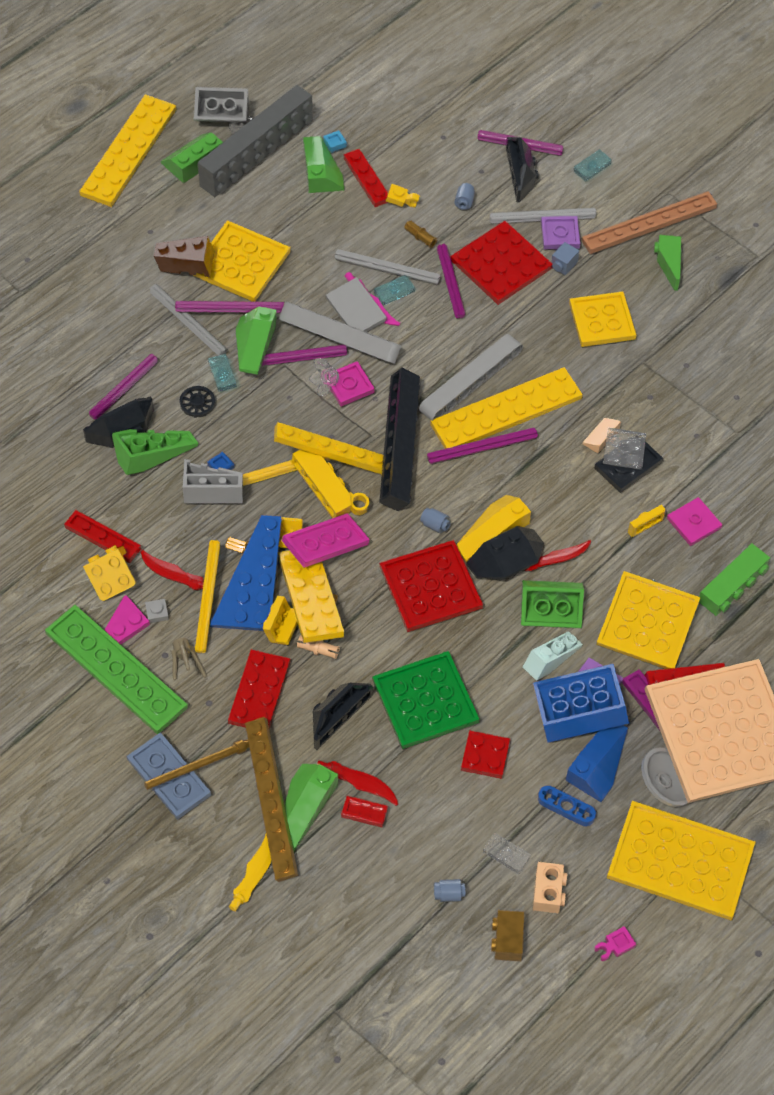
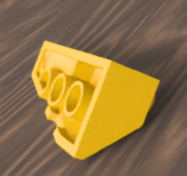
M505 495L493 502L456 544L460 555L467 562L484 542L516 526L525 527L529 525L531 511L520 498Z

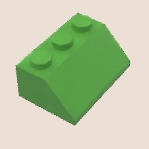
M212 132L201 134L163 159L161 164L184 184L199 174L198 162L223 142Z
M522 580L521 625L582 628L583 583Z

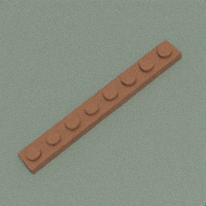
M709 191L583 236L582 243L589 254L716 209L717 203Z

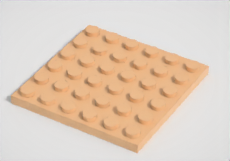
M759 659L645 687L646 695L688 803L774 781V694Z

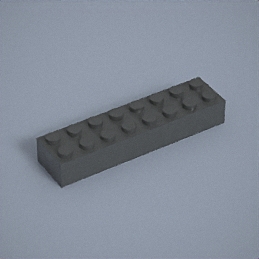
M295 85L198 162L200 187L213 197L218 196L231 184L237 182L241 176L248 173L256 164L262 162L266 156L273 153L281 144H284L291 136L297 134L301 128L313 120L312 95L300 86Z

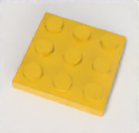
M623 291L569 299L581 347L636 340V332Z

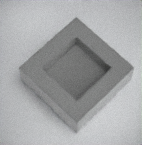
M165 599L145 602L150 623L169 620Z

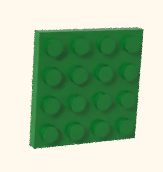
M449 651L372 676L374 686L402 749L475 725L480 721Z

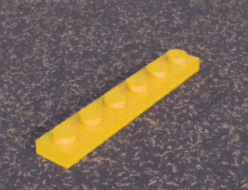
M277 422L275 426L274 442L382 474V454Z

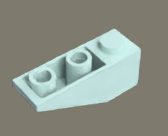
M568 631L533 649L523 668L537 681L555 670L579 650L583 644Z

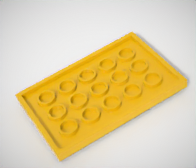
M632 801L607 874V879L732 921L755 841Z

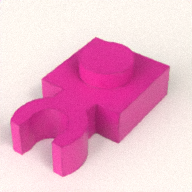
M625 926L607 935L605 937L607 943H598L594 950L595 952L600 949L604 950L606 954L602 955L600 960L606 961L611 953L619 957L635 948L636 943Z

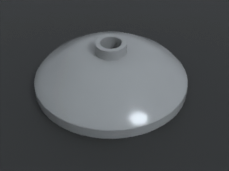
M654 748L649 751L642 760L641 771L644 783L650 793L657 800L668 806L681 807L686 805L688 802L667 748Z

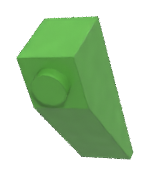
M659 235L658 242L654 244L657 262L672 288L678 291L681 265V236Z

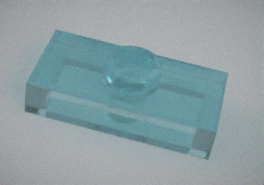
M599 149L574 166V172L584 181H587L611 165L612 159Z
M406 275L374 288V294L383 306L415 292L414 285Z
M223 354L208 358V364L218 392L236 388V381L227 355Z

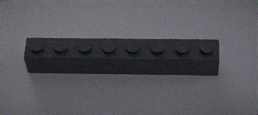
M402 367L392 374L390 378L379 503L396 511L409 505L411 501L410 493L420 390V376Z

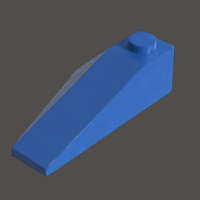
M621 725L599 730L569 767L566 781L599 802H602L613 787L628 728Z

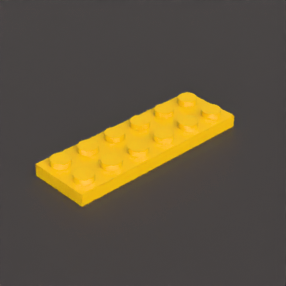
M290 550L278 552V558L303 642L308 643L344 637L343 626L323 563L319 562L304 568Z

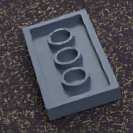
M161 732L127 756L129 763L144 781L187 765ZM194 771L151 788L177 820L211 796V791Z

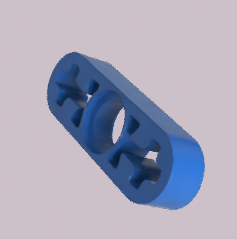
M544 786L539 790L538 802L543 807L581 826L593 824L596 812L592 806L552 786ZM551 794V798H548V800L544 799L545 795ZM557 797H559L557 805H555V801H557ZM570 802L573 808L571 810H564L561 807V803ZM576 807H579V809H578V811H577V813H576V815H575L574 813H575ZM588 812L589 817H586V819L582 818V815Z

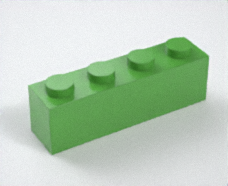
M751 543L700 592L699 603L715 616L721 611L724 613L728 610L734 599L738 600L742 596L743 590L746 587H752L759 575L763 576L768 571L770 557Z

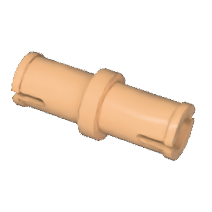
M300 635V637H299V639H298L299 641H303L301 635ZM323 640L306 644L297 642V648L312 651L315 655L322 654L332 657L333 659H336L338 654L331 652V650L339 652L340 649L339 646L324 643Z

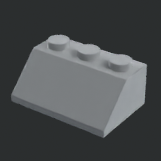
M196 87L194 121L247 122L249 113L248 89Z

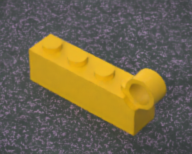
M298 450L292 454V464L332 518L349 514L350 511L355 515H363L367 512L369 498L363 493L352 494L348 492L344 481L336 476L332 465L326 462L323 456L304 450ZM360 500L364 502L365 506L358 508L353 502Z

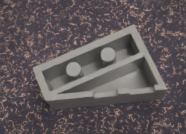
M184 459V503H243V474L220 467L219 469L210 468L208 464L201 463V465L190 463V460Z

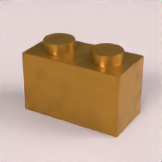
M498 910L497 918L493 917L492 931H496V938L491 940V952H495V960L521 961L523 953L524 912Z

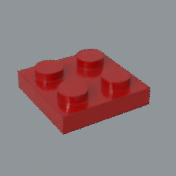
M469 730L461 771L502 779L510 738Z

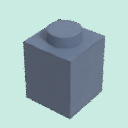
M564 242L552 255L551 263L553 269L566 276L577 264L580 250Z

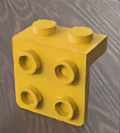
M115 545L105 550L106 555L100 557L97 554L87 559L89 563L83 566L99 599L102 601L136 584L123 557L126 554L123 546L117 548Z

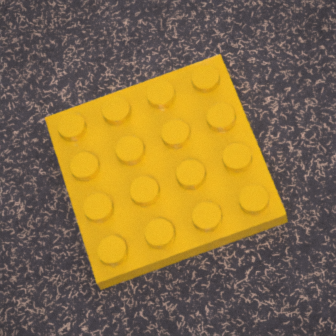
M227 220L211 242L215 251L211 276L205 277L204 274L196 273L193 276L255 302L291 252L290 247Z
M623 571L596 645L664 669L675 668L700 597Z

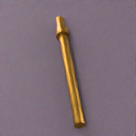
M248 739L234 742L228 748L145 781V788L147 790L235 753H243L249 748Z

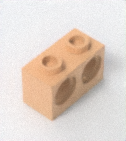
M538 862L533 901L534 911L559 913L560 906H564L565 893H562V886H566L567 873H563L564 865ZM553 875L556 877V880H549L546 876ZM546 895H551V896H553L555 899L552 900V901H549V900L545 899V896H546Z

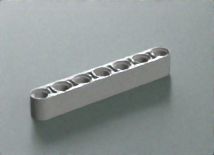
M284 302L279 317L284 322L394 364L401 349L399 344L290 302Z
M510 334L504 335L421 403L419 411L432 421L447 414L517 357L522 351L523 345Z

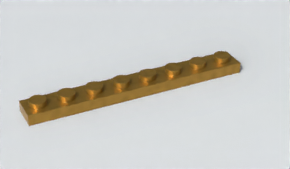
M265 717L245 723L274 876L275 880L280 882L298 876L268 721Z

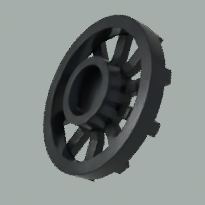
M192 386L181 394L180 407L186 415L194 418L207 416L214 409L215 396L210 389L204 386ZM209 395H210L211 398H212V399H207V400H205V398L208 397ZM183 400L189 401V403L183 404Z

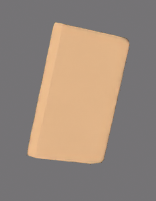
M604 418L582 444L599 453L618 432L621 421Z

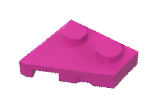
M125 595L107 624L105 632L122 645L148 627L150 622L128 596Z

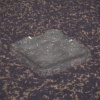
M608 427L603 464L641 470L646 433Z

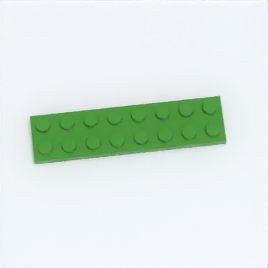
M76 605L72 606L45 629L46 635L157 735L188 708L187 703Z

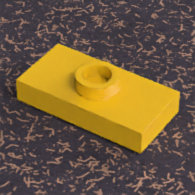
M661 504L649 512L641 513L638 518L629 523L628 534L634 537L663 521L666 509Z

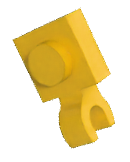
M391 184L386 201L401 207L405 203L415 208L420 195L416 193L407 194L408 189Z

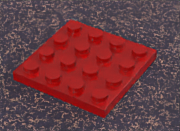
M503 221L450 256L451 262L497 305L553 269L552 263L506 221Z
M454 540L379 563L381 572L407 632L483 609V603Z

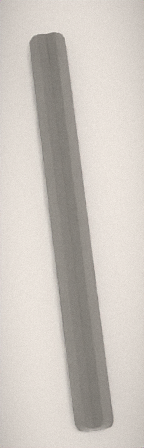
M576 208L490 213V223H502L503 221L507 223L541 221V217L577 216V219L596 218V209Z
M340 249L335 253V259L432 284H438L440 281V274Z
M154 284L150 287V293L220 357L226 354V347L188 312L175 311L176 301L159 285Z

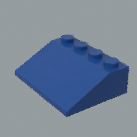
M614 664L533 682L548 743L629 724Z

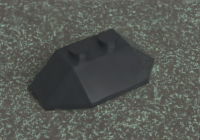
M507 137L506 152L517 203L521 202L535 187V180H538V170L534 168L536 165L535 156H532L531 149L521 137Z
M152 397L134 399L97 418L90 426L83 429L86 443L114 448L112 434L115 432L130 429L137 430V433L147 432L154 412Z
M516 526L484 542L466 562V565L477 579L505 580L537 564L544 547V542L534 529Z
M370 683L342 684L336 690H331L323 703H318L314 707L313 736L314 748L316 750L373 696V685Z

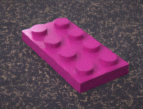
M347 513L283 535L282 542L305 568L367 546L370 539Z

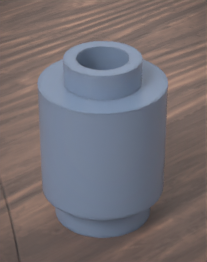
M463 183L458 187L454 204L459 209L467 210L472 206L475 190L471 184Z
M426 508L420 518L424 526L440 534L444 531L446 532L451 525L450 517L434 508Z
M460 879L434 882L435 900L451 902L461 901V897H465V883H461Z

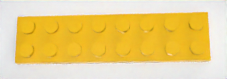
M144 95L80 189V196L112 207L175 113L176 105Z
M563 367L435 418L433 421L430 420V425L443 447L447 449L482 440L581 400L583 394L566 368Z

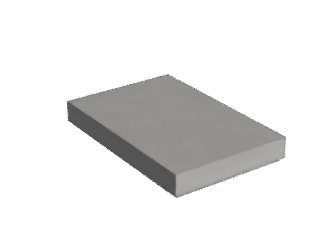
M357 277L326 294L328 302L347 325L368 332L387 321L385 314Z

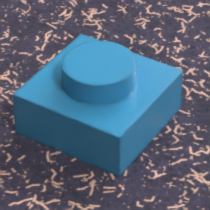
M339 130L323 136V141L330 152L347 147V142Z

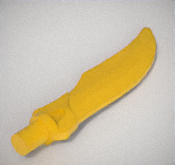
M266 834L260 848L246 865L245 877L233 891V901L229 905L232 911H236L240 904L249 901L251 892L269 868L272 860Z

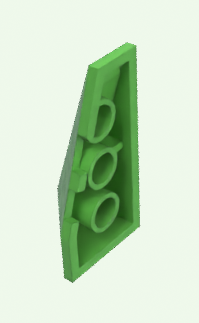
M321 136L303 137L309 193L344 191L343 175Z
M258 306L240 317L235 329L239 371L258 375L276 328L277 310Z
M130 429L112 434L118 464L126 475L146 471L198 446L197 440L190 431L167 430L165 433H155L154 430H148L147 433H137V430Z
M302 764L290 782L284 807L293 852L338 786V774L320 764Z

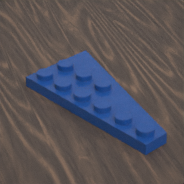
M261 515L212 618L210 627L264 631L263 624L269 616L271 605L274 601L281 516Z

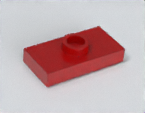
M347 796L341 817L382 828L388 806Z

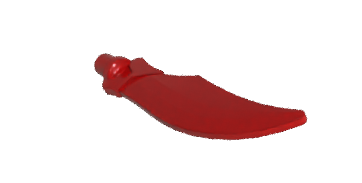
M591 540L540 556L539 562L525 569V571H532L538 567L573 559L588 549Z
M141 550V557L144 563L154 573L185 584L193 590L203 589L204 580L201 576L184 572L178 565L155 558Z
M318 760L317 764L337 773L338 779L349 782L356 790L377 795L395 806L398 805L393 791L380 779L342 766L336 761L326 763Z

